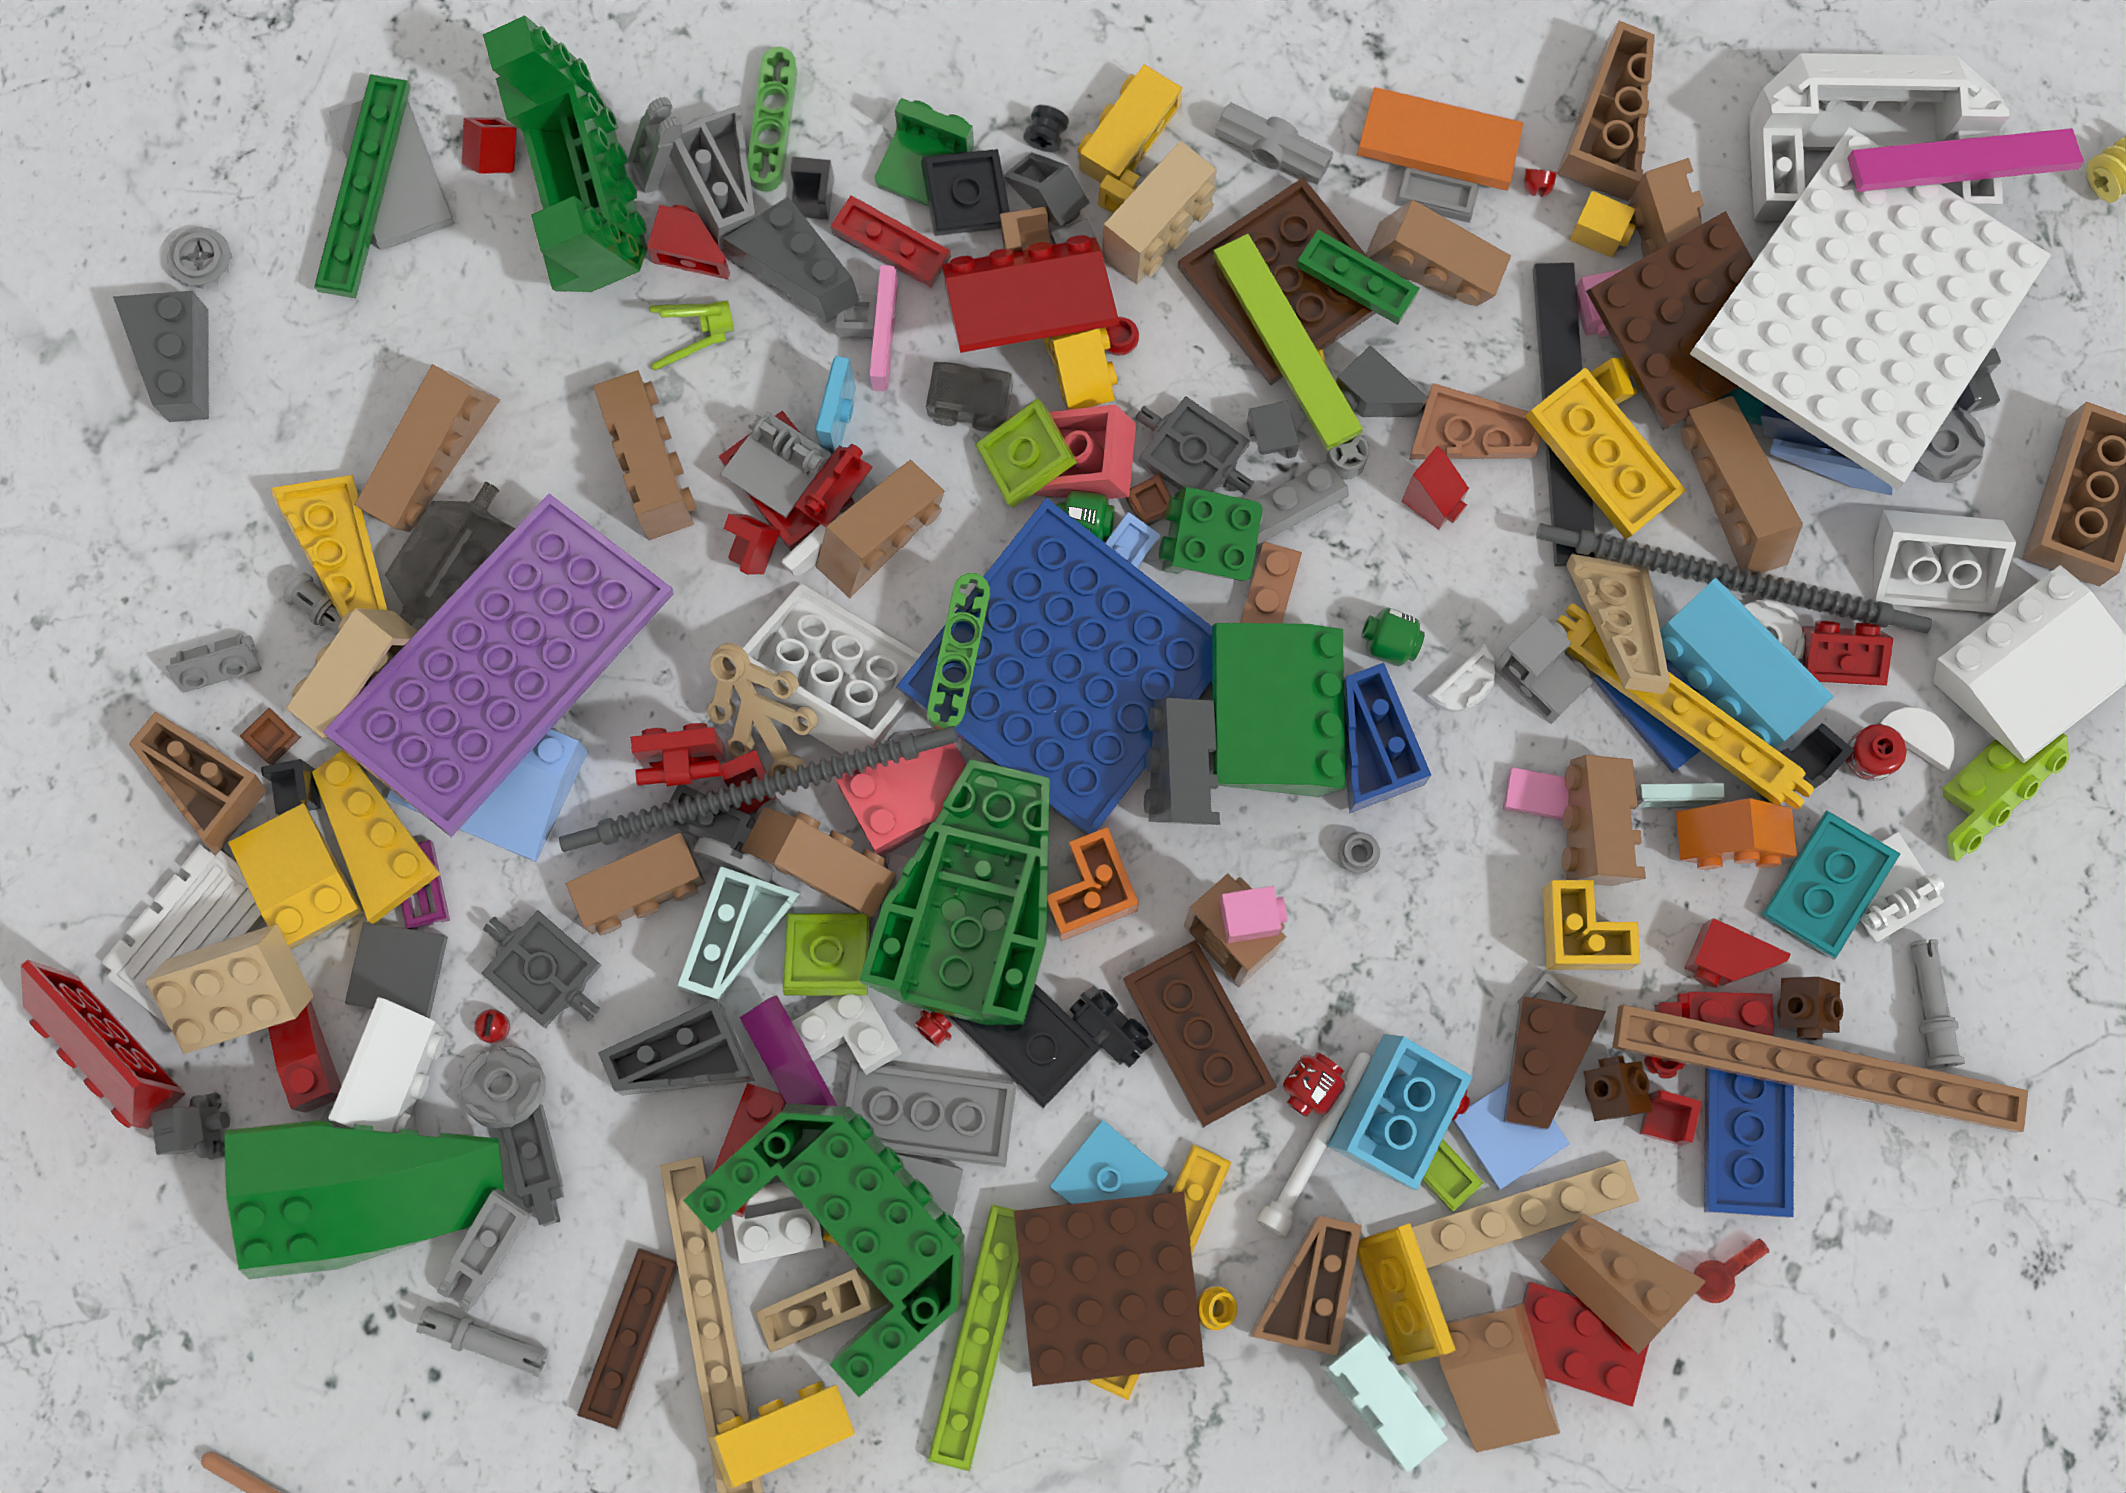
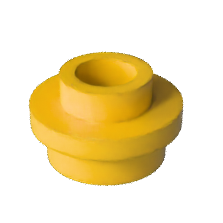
M1211 1286L1206 1288L1198 1297L1199 1322L1203 1327L1215 1331L1222 1330L1235 1320L1237 1303L1235 1298L1225 1288ZM1214 1303H1215V1304H1216V1310H1215V1312L1213 1313L1212 1310H1213V1305H1214Z

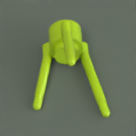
M724 300L705 304L651 305L649 311L659 313L662 318L699 316L702 333L709 331L711 333L710 336L652 363L651 369L657 370L707 346L726 342L725 333L734 331L729 301Z

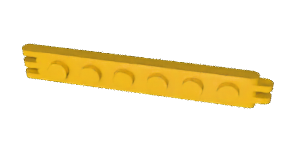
M1571 603L1565 610L1566 614L1576 623L1565 615H1560L1556 620L1566 630L1568 634L1567 639L1572 642L1565 652L1770 802L1780 806L1784 801L1792 808L1799 810L1804 804V800L1793 789L1807 798L1814 792V787L1803 779L1805 771L1800 766L1670 672H1668L1670 684L1664 694L1624 688L1590 615L1579 606Z

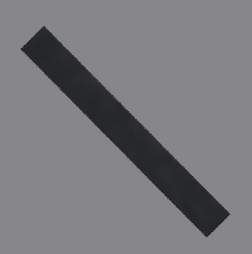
M1574 262L1535 263L1533 267L1542 401L1582 370ZM1545 442L1551 526L1579 532L1581 529L1595 532L1592 498ZM1553 543L1554 566H1566L1571 554L1596 558L1594 552H1590L1589 555L1576 553L1573 547Z

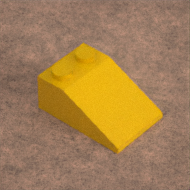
M302 803L228 842L267 926L278 924L290 950L364 911L305 804Z

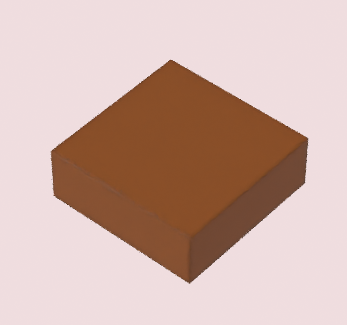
M1158 474L1130 488V495L1125 499L1135 517L1150 526L1165 518L1167 504L1172 496Z
M270 707L240 735L269 765L275 764L301 738Z

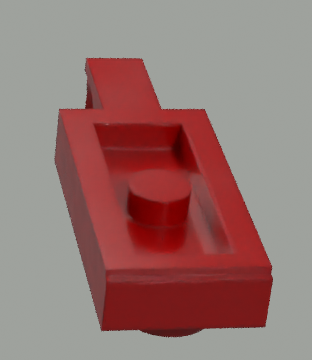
M1687 992L1677 994V1002H1659V1005H1654L1655 1012L1774 1036L1773 994Z

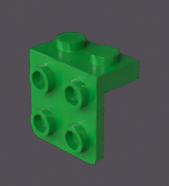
M900 98L895 109L897 130L875 174V183L882 189L929 207L921 166L922 158L926 156L972 152L974 148L973 126L958 115L949 114L947 116L934 111L928 104L922 101L914 100L911 102Z
M1185 487L1175 493V497H1170L1166 508L1165 518L1167 521H1170L1168 537L1163 536L1159 548V560H1164L1162 571L1179 574L1188 570L1237 581L1248 580L1252 574L1263 511L1262 505L1256 501Z

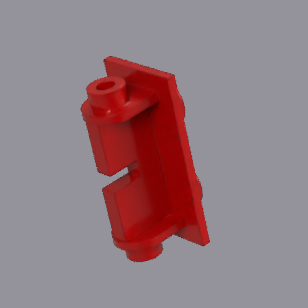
M850 444L848 448L839 445L795 503L794 508L824 527L833 522L873 468V466L860 458L863 455V451L854 444Z

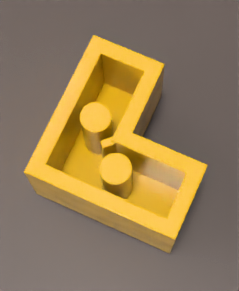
M1105 327L1043 338L1045 348L1054 363L1061 398L1067 410L1093 407L1115 400L1112 386L1118 384V379L1112 361L1107 362L1104 350L1110 349V342Z
M1552 880L1542 888L1546 970H1630L1640 964L1638 922H1596L1594 880Z

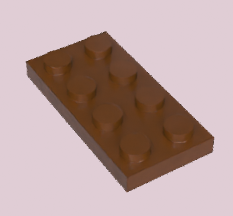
M1197 940L1182 946L1123 978L1128 992L1202 1128L1277 1088Z

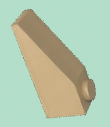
M859 1267L755 1313L769 1351L772 1353L865 1315L891 1302Z

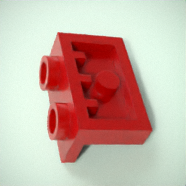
M1818 620L1815 621V626H1802L1804 637L1807 638L1803 666L1819 682L1887 686L1894 638L1881 631L1880 625L1856 623L1855 629L1840 628V623Z

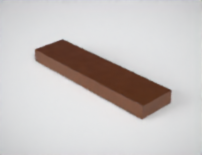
M638 1248L577 1416L617 1430L620 1429L678 1270L677 1261Z

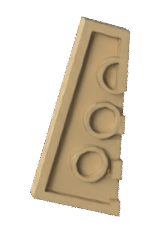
M1571 554L1566 566L1623 687L1664 694L1670 684L1648 566L1641 569L1636 564L1629 566L1628 563L1624 562L1618 563L1612 560L1608 561L1606 559Z

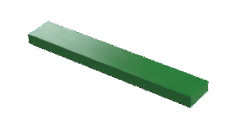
M373 74L369 75L314 285L315 289L320 293L350 298L357 297L411 88L408 80Z

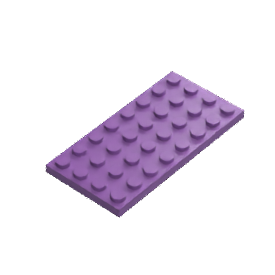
M549 493L336 717L323 733L329 740L452 838L674 595L673 588Z

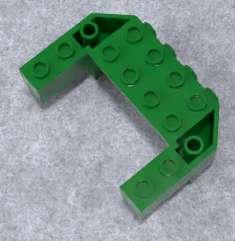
M525 15L483 34L492 70L499 75L496 78L506 119L523 133L543 210L531 214L540 251L543 254L551 288L559 292H593L640 272L647 252L644 234L647 233V227L634 202V199L637 198V191L633 182L627 176L624 166L628 163V159L616 137L615 130L618 129L616 117L611 109L606 106L595 87L587 65L581 58L577 59L562 42L558 43L543 26L538 27Z
M788 1104L683 1201L713 1233L776 1175L785 1183L891 1302L841 1347L830 1363L835 1372L860 1397L957 1310L962 1298L965 1235L962 1233V1228L954 1217L948 1212H944L933 1200V1196L920 1180L914 1179L903 1167L904 1164L900 1157L890 1147H885L876 1137L872 1126L863 1116L858 1113L856 1114L850 1107Z

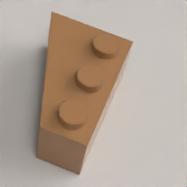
M1413 199L1379 222L1366 253L1369 259L1402 278L1454 297L1467 305L1479 306L1495 297L1511 258V255Z
M910 459L826 526L816 568L850 599L923 526H929L938 518L942 511L939 506L945 490Z
M157 712L153 713L129 743L130 747L215 857L267 792L256 774Z
M1583 755L1570 760V765L1565 772V786L1569 789L1568 806L1563 815V825L1565 830H1567V847H1565L1562 854V868L1566 871V880H1594V885L1615 886L1646 879L1645 867L1637 866L1634 845H1640L1642 839L1641 830H1633L1630 810L1638 807L1633 759Z
M1583 1214L1557 1240L1540 1261L1637 1354L1655 1338L1706 1282L1704 1279L1586 1214Z
M1323 1216L1314 1217L1248 1336L1338 1356L1362 1225Z

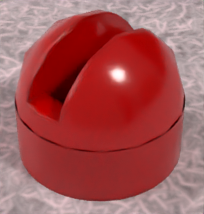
M1526 168L1524 184L1527 192L1531 196H1535L1539 190L1540 197L1548 195L1555 185L1557 172Z
M488 1009L477 1016L474 1022V1031L480 1040L489 1044H496L503 1041L509 1034L510 1022L504 1013L495 1009ZM493 1015L490 1036H486L485 1030L488 1017Z

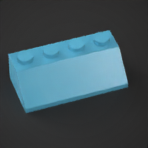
M1717 578L1712 580L1660 630L1665 659L1669 660L1684 675L1691 686L1697 689L1708 701L1775 749L1834 697Z

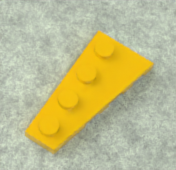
M353 475L272 487L271 495L341 619L355 608L387 610L362 509L354 505L358 499V493Z
M341 750L312 771L366 918L371 924H374L441 873L419 846L418 842L361 765L346 752Z

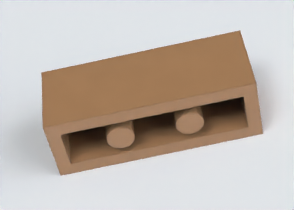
M680 832L567 882L566 886L583 927L591 934L598 932V935L602 936L621 928V921L636 915L640 919L658 912L661 909L659 904L675 898V901L678 902L696 895L699 892L697 887L706 884L687 839Z

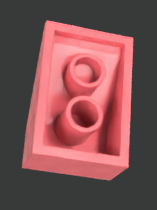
M1116 404L1049 412L1077 463L1033 495L1067 498L1070 492L1079 490L1101 493L1108 499L1129 497L1136 423Z
M952 743L920 752L919 757L906 761L902 757L898 764L890 760L887 767L879 763L875 770H872L869 766L866 767L864 773H860L859 770H855L853 776L845 773L841 780L836 778V781L874 853L883 857L925 834L930 824L935 822L943 809V803L966 767V763L956 745Z

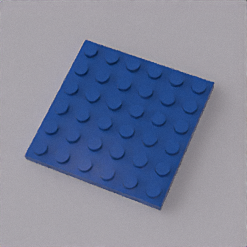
M1045 498L983 576L990 586V597L965 714L961 723L956 727L958 737L994 765L1050 778V808L1083 834L1088 835L1099 829L1146 767V754L1148 748L1152 747L1153 731H1150L1148 728V713L1150 707L1154 706V699L1181 698L1198 700L1213 680L1212 626L1053 502ZM976 586L967 596L963 611L957 609L955 613L967 612L979 618V612L971 613L975 597H982V593L976 591ZM960 621L952 626L951 635L957 642L967 643L973 639L974 629L969 623ZM944 627L896 686V689L926 712ZM950 661L942 668L944 678L951 683H958L966 676L965 667L960 662ZM938 686L937 692L946 693L943 705L941 707H934V712L940 714V721L947 722L950 716H957V712L951 710L953 695L956 694L962 697L963 692L948 691Z

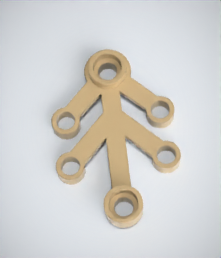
M724 643L718 646L713 651L710 661L711 672L718 682L714 699L707 707V713L709 718L717 724H724L732 718L736 711L735 705L731 700L735 687L741 698V704L733 736L727 741L729 754L737 758L754 750L755 742L751 732L753 724H755L775 761L769 769L770 777H774V773L777 770L785 774L788 767L796 771L799 764H802L805 768V763L800 757L790 755L771 718L790 726L799 735H807L818 724L817 714L808 707H801L796 711L757 693L751 683L754 682L771 689L773 695L779 699H787L798 689L797 677L789 671H781L778 674H774L752 664L745 650L734 643ZM780 680L787 684L788 690L782 687ZM718 706L724 709L725 714H722L718 710ZM799 716L807 721L808 726L800 721ZM737 741L743 744L745 750L738 746Z

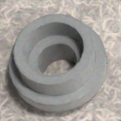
M1354 832L1343 839L1339 846L1338 855L1341 864L1347 870L1360 874L1366 873L1376 866L1380 858V848L1377 841L1371 835L1364 832ZM1354 847L1363 848L1366 852V858L1356 860L1352 856V849Z

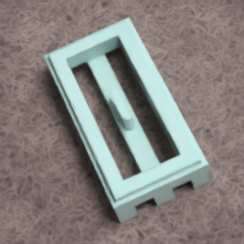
M1724 783L1641 784L1639 788H1636L1637 808L1704 807L1715 805L1725 798Z

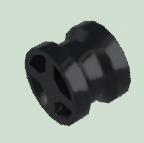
M1036 105L1031 113L1032 124L1026 127L1023 138L1026 143L1040 151L1057 152L1062 143L1060 135L1067 129L1069 118L1055 107Z

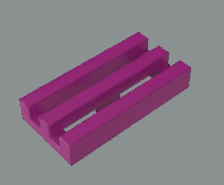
M431 840L419 842V846L439 871L434 843ZM441 875L430 882L436 912L431 913L426 885L417 891L422 916L415 917L411 896L401 903L406 929L415 930L420 926L434 925L435 922L450 921Z

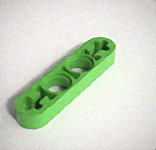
M781 46L767 50L761 60L747 165L752 187L761 192H771L780 186L783 180L797 80V65L793 53ZM778 61L785 62V67L781 69V83L775 81L776 77L773 68L778 65ZM772 94H779L785 98V102L778 109H769L764 105L765 99ZM767 129H774L781 135L776 143L767 145L759 140L760 134ZM763 155L769 157L771 172L767 173L766 178H760L759 172H762L764 166Z
M967 573L960 576L953 587L927 706L928 721L937 730L951 726L956 728L961 723L965 714L990 597V586L987 580L977 573ZM969 583L976 584V591L982 593V597H975L971 613H980L979 618L967 612H954L955 607L963 611L966 594L961 593L960 589H967ZM960 621L969 623L974 629L973 639L967 643L957 642L951 635V628L955 623ZM957 661L965 667L966 676L962 681L951 683L944 678L942 668L947 662ZM938 686L948 691L963 692L962 697L956 694L953 695L951 710L956 711L957 716H950L947 722L940 721V714L934 712V707H941L943 705L946 693L937 692Z

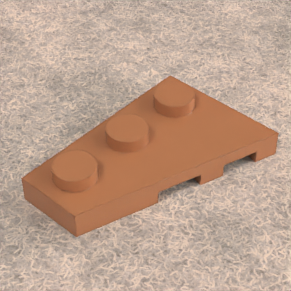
M1432 383L1409 460L1426 459L1436 446L1444 450L1449 459L1534 458L1541 436L1525 417L1529 411Z

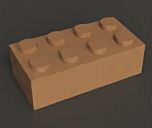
M2086 401L2066 420L2022 559L2051 570L2061 565L2075 578L2100 587L2120 573L2126 553V415Z

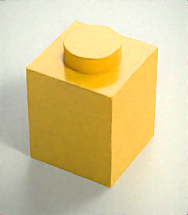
M1591 191L1569 240L1612 258L1619 245L1627 247L1636 227V225L1629 223L1635 208Z

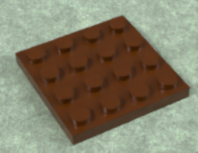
M1304 177L1180 259L1177 267L1270 386L1283 378V375L1214 259L1213 252L1215 249L1249 234L1317 351L1324 350L1376 314V312L1296 267L1299 257L1317 230L1324 232L1368 258Z
M1726 211L1586 291L1663 430L1688 417V410L1714 402L1739 387L1690 355L1693 348L1754 263Z
M1184 1191L1014 1211L1032 1386L1205 1367Z

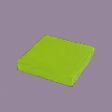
M1038 398L975 444L1006 503L1012 508H1015L1077 463L1045 404Z
M787 913L783 973L784 996L868 995V986L860 983L859 979L870 947V917L862 913Z

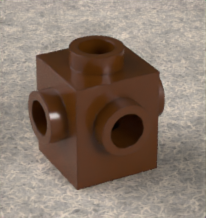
M1820 976L1781 978V998L1777 1004L1780 1028L1797 1032L1796 1038L1801 1040H1823V1033H1840V1020L1843 1017L1844 1009L1840 999L1839 982Z
M1623 1055L1598 1060L1600 1068L1583 1071L1586 1081L1585 1094L1590 1102L1594 1121L1618 1119L1652 1112L1648 1092L1650 1087L1649 1079L1643 1070L1642 1061L1625 1063Z

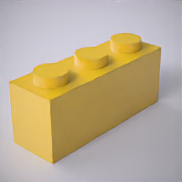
M1143 64L1136 75L1131 73L1121 87V96L1115 104L1109 103L1103 110L1099 118L1100 125L1093 134L1088 132L1082 139L1077 153L1080 154L1079 170L1099 183H1102L1107 174L1120 180L1126 169L1134 172L1181 106L1183 87Z
M821 1380L797 1390L800 1398L784 1405L781 1397L757 1407L760 1415L744 1422L742 1416L739 1415L717 1424L719 1433L708 1437L726 1488H735L856 1435L837 1384L824 1388Z

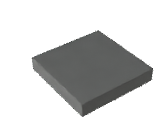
M363 922L345 1004L373 1009L377 998L380 997L430 1018L448 937L441 934Z

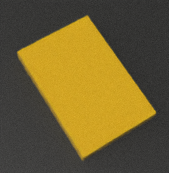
M1411 1224L1401 1225L1359 1239L1357 1256L1397 1366L1442 1356L1455 1351L1456 1349Z

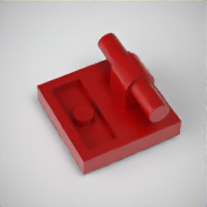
M687 724L683 726V731L667 732L665 728H649L641 731L642 735L630 737L632 754L643 767V769L635 770L637 786L666 783L667 787L693 784V779L721 776L720 762L726 761L725 745L715 728H708V724Z

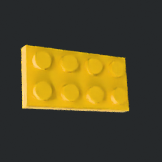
M1586 367L1525 415L1526 419L1624 539H1628L1687 491Z

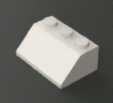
M1883 510L1873 550L1874 603L1882 601L1892 605L1995 613L2016 546V540L2004 520Z
M378 997L328 1119L340 1128L354 1129V1124L373 1126V1131L399 1133L400 1129L411 1130L414 1118L410 1114L416 1099L421 1100L427 1090L429 1076L426 1074L432 1059L437 1060L443 1050L445 1036L442 1034L444 1029L434 1020Z

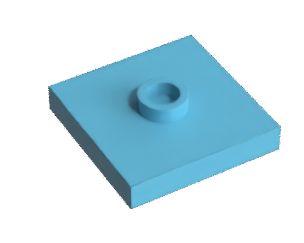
M840 356L833 358L815 427L820 446L831 454L835 452L839 445H842L846 425L850 423L854 409L853 397L856 390L850 359Z
M1102 1120L1052 1182L1050 1188L1070 1204L1148 1196L1155 1192L1169 1173Z

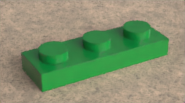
M1320 230L1316 231L1297 261V268L1399 325L1415 300L1420 289L1415 284Z

